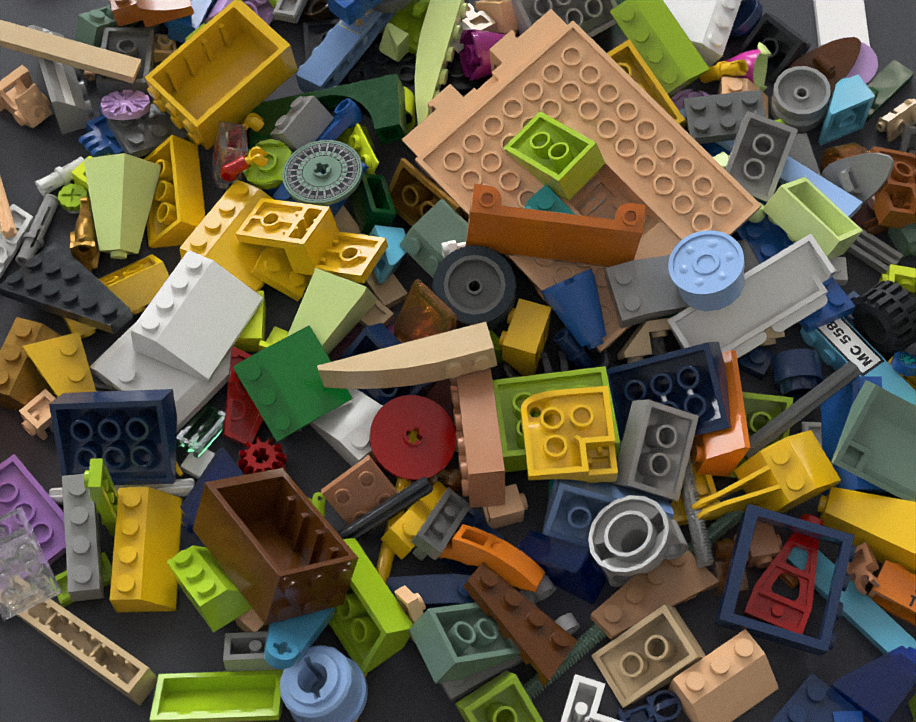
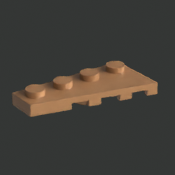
M687 551L680 558L673 560L663 559L660 565L651 572L636 574L591 613L590 619L612 640L664 604L673 607L683 601L687 602L695 598L697 594L718 586L720 581L705 566L698 568L696 558Z

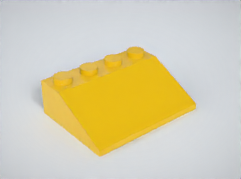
M236 179L180 247L181 260L188 250L215 261L255 292L260 291L265 283L252 276L251 272L264 246L239 242L235 233L261 198H273L260 188Z

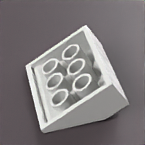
M663 0L708 66H712L723 56L741 0Z
M188 250L130 330L133 350L209 382L262 304L263 297L215 261Z

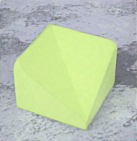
M388 23L379 46V51L399 62L409 51V34Z

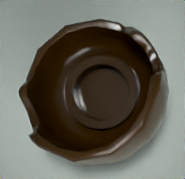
M307 0L301 13L307 21L330 20L334 15L329 10L327 0Z

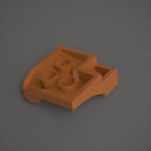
M110 0L112 13L118 27L143 20L147 28L194 14L191 0Z
M873 146L869 153H882L891 156L894 160V167L885 184L875 194V203L872 207L879 225L903 229L905 225L916 223V154Z

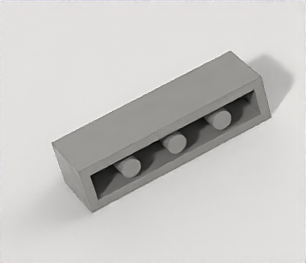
M84 474L62 476L68 593L73 602L104 598L99 513L96 512L95 501L90 499L89 489H85Z

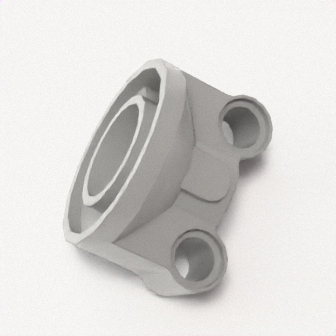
M629 495L612 501L596 516L591 524L588 536L590 553L605 571L607 579L613 587L624 586L636 574H644L656 569L663 559H677L688 551V545L677 521L670 519L658 502L645 496ZM643 543L642 546H640L638 549H636L635 551H633L636 546H638L639 544Z

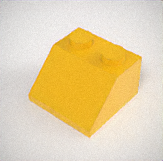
M519 298L516 308H512L508 314L507 324L510 325L508 331H502L498 346L502 347V359L522 376H530L536 373L540 361V353L543 352L548 338L551 307Z

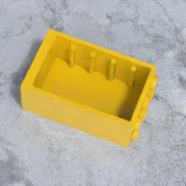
M233 0L144 78L149 86L147 91L155 99L153 103L162 113L168 112L171 115L170 120L178 129L184 128L188 132L187 136L196 146L201 144L208 150L217 142V139L220 140V136L224 132L238 124L297 72L298 69L291 45L242 0Z

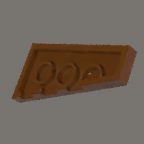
M482 562L463 587L486 616L495 619L500 626L499 632L506 640L510 638L521 651L519 654L526 665L530 663L539 673L538 680L545 686L577 643V640Z

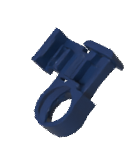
M661 690L652 696L646 697L645 705L624 713L619 708L616 717L617 720L622 722H674L681 712L682 705L677 694L669 690ZM663 697L668 698V700H665L654 706V703L657 699ZM674 704L676 706V713L671 717H663L657 713Z

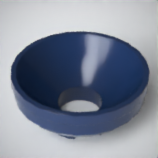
M744 0L740 3L729 35L730 37L739 38L751 34L762 18L763 7L758 0Z

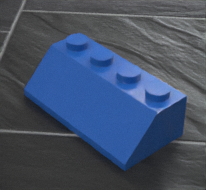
M858 376L820 405L822 449L830 462L833 459L851 406L864 382L867 380L882 388V376ZM831 463L841 479L840 484L834 487L884 496L886 493L884 489ZM830 489L824 492V496H827Z

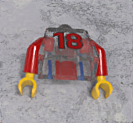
M250 113L243 124L241 122L235 124L219 121L212 166L213 179L216 180V186L221 189H229L231 183H234L236 179L241 181L243 171L250 168L251 163L254 162L258 166L263 167L268 162V159L264 157L268 153L260 147H253L248 154L246 130L250 127L255 132H258L264 125L263 119L256 113Z

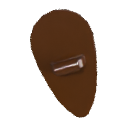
M845 37L830 41L804 54L794 61L788 69L795 66H807L817 69L825 75L830 84V91L833 93L836 83L846 78L855 65L859 56L861 41L857 37Z

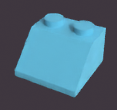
M858 74L850 78H843L836 83L818 139L820 146L863 128L875 95Z

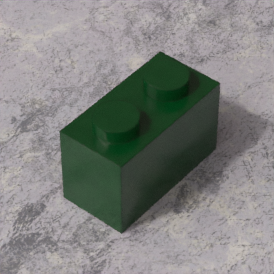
M365 173L358 187L349 196L360 233L370 234L375 225L390 227L396 216V211L385 176Z

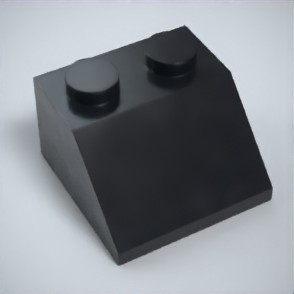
M765 13L736 54L739 55L746 51L758 49L757 45L759 42L765 45L772 54V56H768L766 78L775 83L778 76L787 70L794 61L806 54L812 44L775 15Z

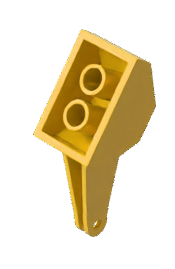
M812 430L785 437L760 450L734 470L737 482L695 502L691 507L693 511L702 509L743 489L746 495L729 499L704 509L696 515L698 520L743 510L748 504L783 514L831 487L840 484L841 479Z

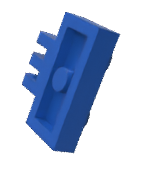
M101 115L86 122V130L89 133L82 135L78 141L82 146H85L89 153L91 152L93 158L101 157L108 153L110 155L124 153V150L107 125L106 116Z

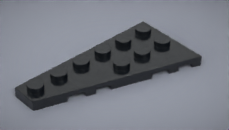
M56 240L35 257L29 259L24 266L9 275L0 284L1 296L111 334H115L133 318L130 308Z

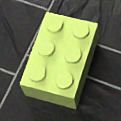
M806 177L781 185L762 209L772 223L780 226L787 233L788 238L792 242L796 243L807 235L812 234L829 260L844 254L863 232L858 225Z

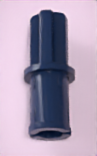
M561 329L554 335L553 341L564 351L566 359L569 362H573L578 369L597 366L586 353L585 346L581 347L568 329Z

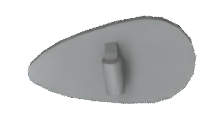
M882 153L858 154L829 164L823 170L821 176L862 201L863 205L885 184L893 170L894 160L891 156Z

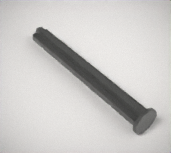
M852 361L847 362L750 436V449L744 458L746 460L750 459L857 378L861 373L858 366Z

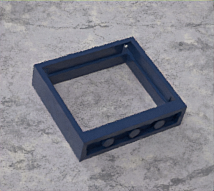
M748 504L742 511L714 624L739 632L746 629L752 636L818 656L824 655L829 649L832 650L837 633L833 632L835 620L838 621L843 610V603L839 602L841 592L846 591L850 579V574L846 573L848 562L852 563L856 552V546L852 545L854 535ZM756 521L839 545L818 639L734 614Z

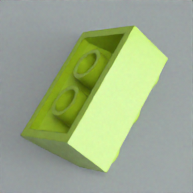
M191 546L186 550L178 552L173 558L166 561L180 588L213 632L252 609L206 547Z

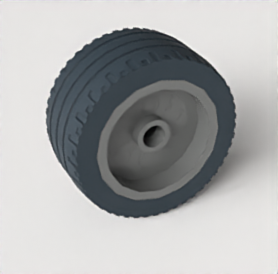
M470 245L456 249L442 260L434 274L432 284L434 305L441 318L454 329L486 322L488 330H493L507 319L515 304L517 284L514 272L508 261L501 254L488 247Z

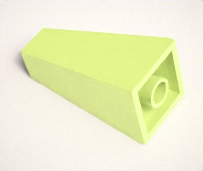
M126 153L84 159L99 251L109 253L110 258L127 259V255L138 254L161 171V165Z
M315 268L287 337L310 325L328 355L355 327L361 318L375 305L377 298L366 286Z

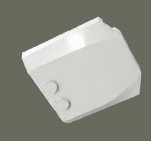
M133 324L89 367L90 372L108 387H114L118 391L173 389L178 432L228 382L231 350L211 380L206 382L134 351L130 331L135 325Z

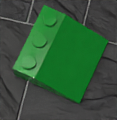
M310 325L233 366L277 442L284 440L353 399L346 388L324 387L317 366L329 363L331 360Z

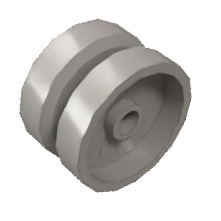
M795 66L779 75L774 85L770 104L773 119H782L785 125L798 129L797 132H807L815 129L824 119L831 95L830 84L825 75L817 69L807 66Z

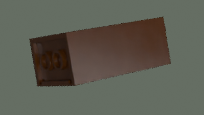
M283 468L205 482L193 531L265 625L343 605L358 557Z

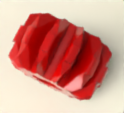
M260 437L256 439V444L247 441V450H240L239 452L241 460L237 464L239 470L242 471V475L283 468L286 471L284 464L287 462V456L285 453H282L283 448L280 443L274 445L271 438L265 443H262Z

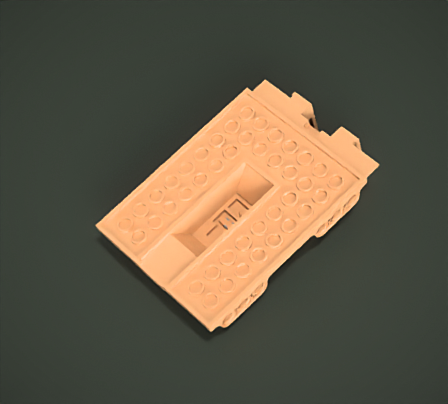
M552 9L518 38H516L515 32L511 30L489 49L492 77L479 89L473 88L463 97L449 84L427 103L430 115L402 139L417 156L415 161L425 172L427 178L461 206L468 221L474 184L495 187L501 195V206L524 208L526 202L544 186L504 150V147L540 111L596 142L605 161V164L569 201L557 195L575 215L615 220L616 212L623 204L635 203L646 205L643 234L634 260L671 255L674 247L682 239L700 231L713 230L731 236L762 206L574 21L567 25ZM505 255L534 285L537 293L546 303L547 301L543 297L542 290L592 269L595 274L607 336L602 338L604 343L595 347L599 353L605 351L631 327L622 329L620 327L605 280V271L608 267Z

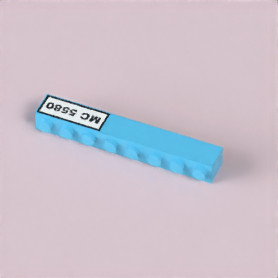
M844 317L806 333L803 327L801 328L800 334L805 343L812 346L820 354L822 360L835 371L847 362L852 361L861 372L859 376H882L883 389L915 405L916 391Z

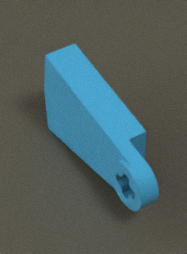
M336 607L270 623L264 648L265 661L277 669H287L292 667L295 662H300L333 618Z

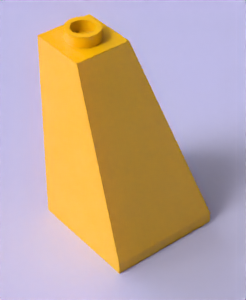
M831 487L827 496L821 495L817 512L821 513L820 519L824 522L825 527L854 535L852 545L856 547L866 541L872 547L877 561L882 564L886 560L891 563H899L908 572L916 575V502Z

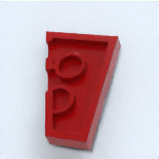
M233 346L230 357L223 437L246 447L247 441L253 443L263 417L233 366L252 355Z

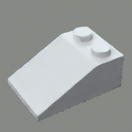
M348 389L353 399L312 422L310 425L352 467L368 455L374 462H377L371 450L369 434L372 421L382 405L357 389Z

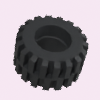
M889 280L886 282L881 281L854 299L855 309L854 313L851 314L853 323L859 334L880 354L892 357L896 352H902L916 342V300L898 283L894 284Z

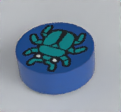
M896 352L891 361L892 368L902 375L915 376L916 357L907 352Z

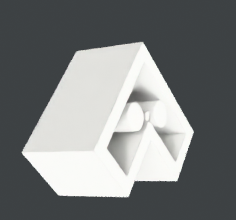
M575 674L561 722L622 721L597 714L605 684Z

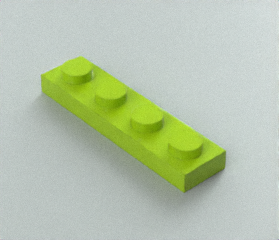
M90 459V469L85 470L84 486L85 489L90 491L91 501H95L96 512L101 514L102 525H106L110 535H115L118 493L104 460Z

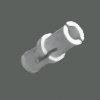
M80 156L63 167H56L53 173L35 181L39 192L45 196V194H49L63 185L67 186L70 184V181L73 180L71 172L84 159Z

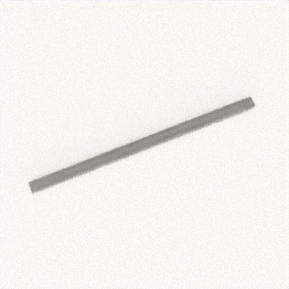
M649 334L652 349L651 357L665 354L667 351L665 350L664 339H662L664 337L651 338ZM688 459L681 495L683 496V504L685 505L686 517L688 518V527L691 531L697 567L702 568L713 565L712 562L714 560L711 557L713 554L710 553L712 550H709L711 549L709 547L710 543H708L710 541L707 540L709 537H706L708 534L706 533L707 530H705L707 527H704L706 525L704 523L705 520H698L696 516L702 510L693 511L691 507L700 498L698 497L699 492L697 491L698 488H696L697 485H695L696 482H694L696 479L693 475L694 472H692L694 471L692 469L693 466H691V460Z

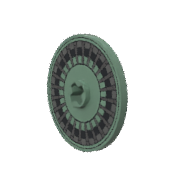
M320 140L300 147L288 158L283 168L282 179L286 191L296 201L304 204L327 206L342 201L355 191L362 179L363 167L358 153L349 145L335 140Z

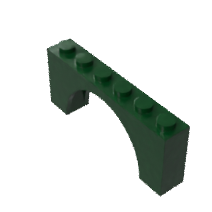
M398 74L385 75L370 80H362L304 94L263 101L250 112L259 115L264 122L263 127L258 132L250 128V150L256 147L255 144L260 141L274 139L270 133L275 129L276 121L290 111L291 103L300 96H315L328 112L335 111V108L343 100L350 98L359 106L363 115L374 123V130L382 144L401 141L407 135L405 89Z

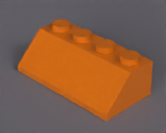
M728 350L722 353L727 376L731 427L694 436L691 459L692 462H695L696 474L729 477L750 449L736 350Z

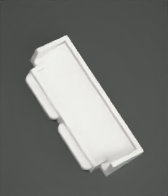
M809 234L744 274L745 285L741 295L731 305L713 311H702L690 306L668 319L667 323L682 349L706 342H719L722 353L728 350H736L738 359L763 344L767 338L765 331L771 328L774 332L781 333L824 307L827 303L826 293L828 291L823 282L832 278L836 269L812 234Z

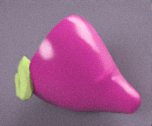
M759 42L757 45L758 49L743 52L725 61L733 62L744 59L748 64V72L744 76H735V78H747L763 92L767 88L764 83L768 56H772V54L765 45Z

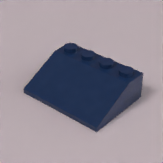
M706 342L606 369L619 439L623 441L632 401L651 400L699 416L694 436L731 427L726 368L719 342Z
M173 389L62 393L49 404L61 476L84 474L85 470L90 469V459H103L114 485L174 484L176 482L177 413Z

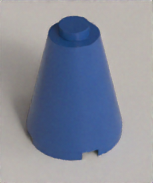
M592 269L541 291L544 299L581 347L586 345L588 350L604 343L602 338L607 336L595 274Z

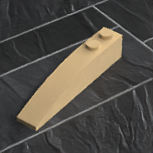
M483 322L325 363L317 367L323 385L326 388L372 389L411 386L455 378L463 374L497 366V361L487 323Z
M16 574L0 592V603L139 706L156 686L158 678L148 666Z

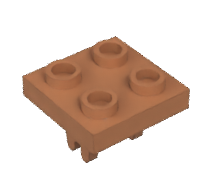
M369 455L321 489L322 495L347 525L399 493Z

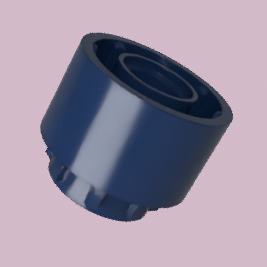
M791 349L780 352L771 358L774 388L780 391L783 397H792L793 400H799L823 381L820 356L815 350Z

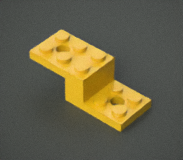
M266 198L260 199L235 233L239 242L283 248L294 273L313 276L315 268H318L352 282L363 284L388 248L386 238L340 232L330 207Z

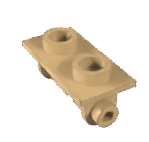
M907 99L903 104L894 109V114L890 112L878 119L876 129L879 132L884 131L887 133L888 142L902 134L904 124L912 126L916 124V100Z

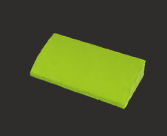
M283 669L158 674L150 722L279 720L284 702L280 693V680Z

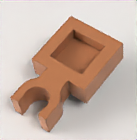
M866 541L856 547L852 563L848 562L846 573L850 574V580L855 583L856 589L862 595L867 594L865 586L868 582H871L876 588L880 586L878 579L872 574V572L879 569L872 547Z

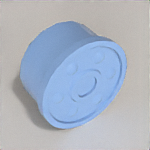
M713 230L693 233L682 239L671 252L668 262L671 280L677 287L682 300L694 309L713 311L731 305L741 295L745 285L743 250L740 244L726 233Z
M318 645L310 647L300 662H295L292 667L284 669L280 680V693L286 707L290 710L296 722H355L365 707L368 685L365 675L354 661L345 657L333 647Z

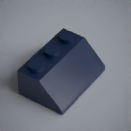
M382 323L370 325L362 330L339 360L402 343ZM438 381L411 386L357 390L383 406L390 400L400 396L418 395L425 397Z

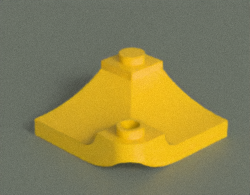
M608 386L546 391L534 394L522 403L520 416L528 480L565 479L586 481L587 484L617 480L618 468L614 446L615 434ZM536 411L540 416L535 418L530 413Z

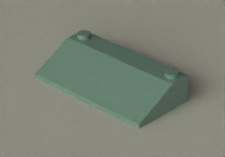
M866 380L851 406L831 463L903 500L916 502V405Z

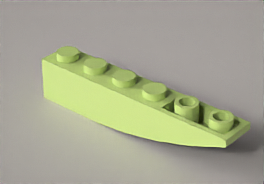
M430 0L421 29L416 55L415 103L418 125L430 115L427 103L440 93L441 85H445L447 82L448 70L446 68L448 62L453 61L455 54L453 44L455 40L460 38L461 25L459 24L461 18L466 17L468 3H465V0Z

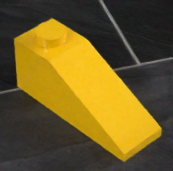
M439 480L432 486L433 491L409 508L381 538L401 560L416 546L411 542L442 494L447 490Z

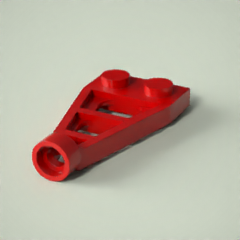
M809 514L801 515V520L824 526V522ZM794 532L781 549V553L777 554L754 585L743 615L759 622L803 634L813 605L819 539ZM794 547L808 553L804 570L786 564V559ZM783 573L799 580V596L794 601L772 591L773 583Z

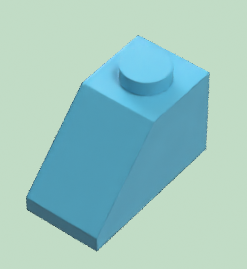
M375 225L369 236L386 238L388 248L374 268L378 283H384L401 265L405 256L408 255L399 245L406 234L403 228Z

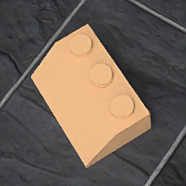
M746 629L673 678L668 688L669 691L677 694L681 701V708L691 722H733L779 689L766 654Z

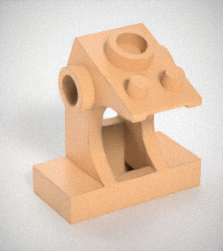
M23 65L0 81V111L4 108L7 109L21 126L26 125L34 128L53 114L49 108L51 105L49 99L40 92L35 83L33 84L29 70ZM13 85L15 86V87H13L11 90H9L7 93H5V91H7V90H8L9 88H11Z

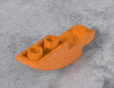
M462 524L457 533L454 532L448 544L439 555V558H449L460 561L465 565L479 567L484 562L511 586L518 587L523 591L536 592L545 577V571L521 550L495 535Z

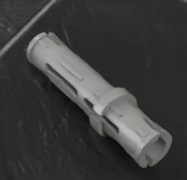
M45 194L29 231L22 238L23 244L15 258L19 265L24 266L29 259L36 256L38 249L43 247V238L51 224L57 207L60 205L57 196Z

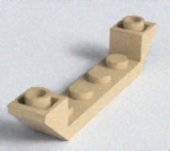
M670 318L650 320L639 324L617 354L618 360L627 359L628 364L643 360L645 356L651 355L652 349L649 334L651 338L668 336L667 331H671L667 320ZM771 328L765 331L767 335L766 341L760 346L776 344V339L785 337L784 331L776 333Z

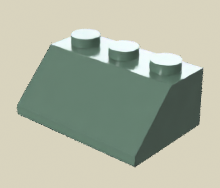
M441 199L411 227L399 245L434 278V274L443 260L441 243L455 240L456 243L466 242L468 223L448 203Z

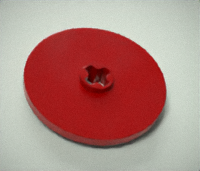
M405 395L390 400L377 412L370 427V446L375 459L388 473L404 480L417 481L422 477L428 479L435 476L449 463L456 446V432L450 416L433 400L418 395ZM412 431L417 433L416 438L420 440H416L414 444L409 442L410 437L407 436Z

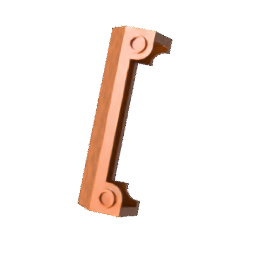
M474 184L465 246L478 245L488 247L503 255L612 267L634 260L643 234L646 205L635 203L623 204L618 208L615 220L501 206V195L495 187Z

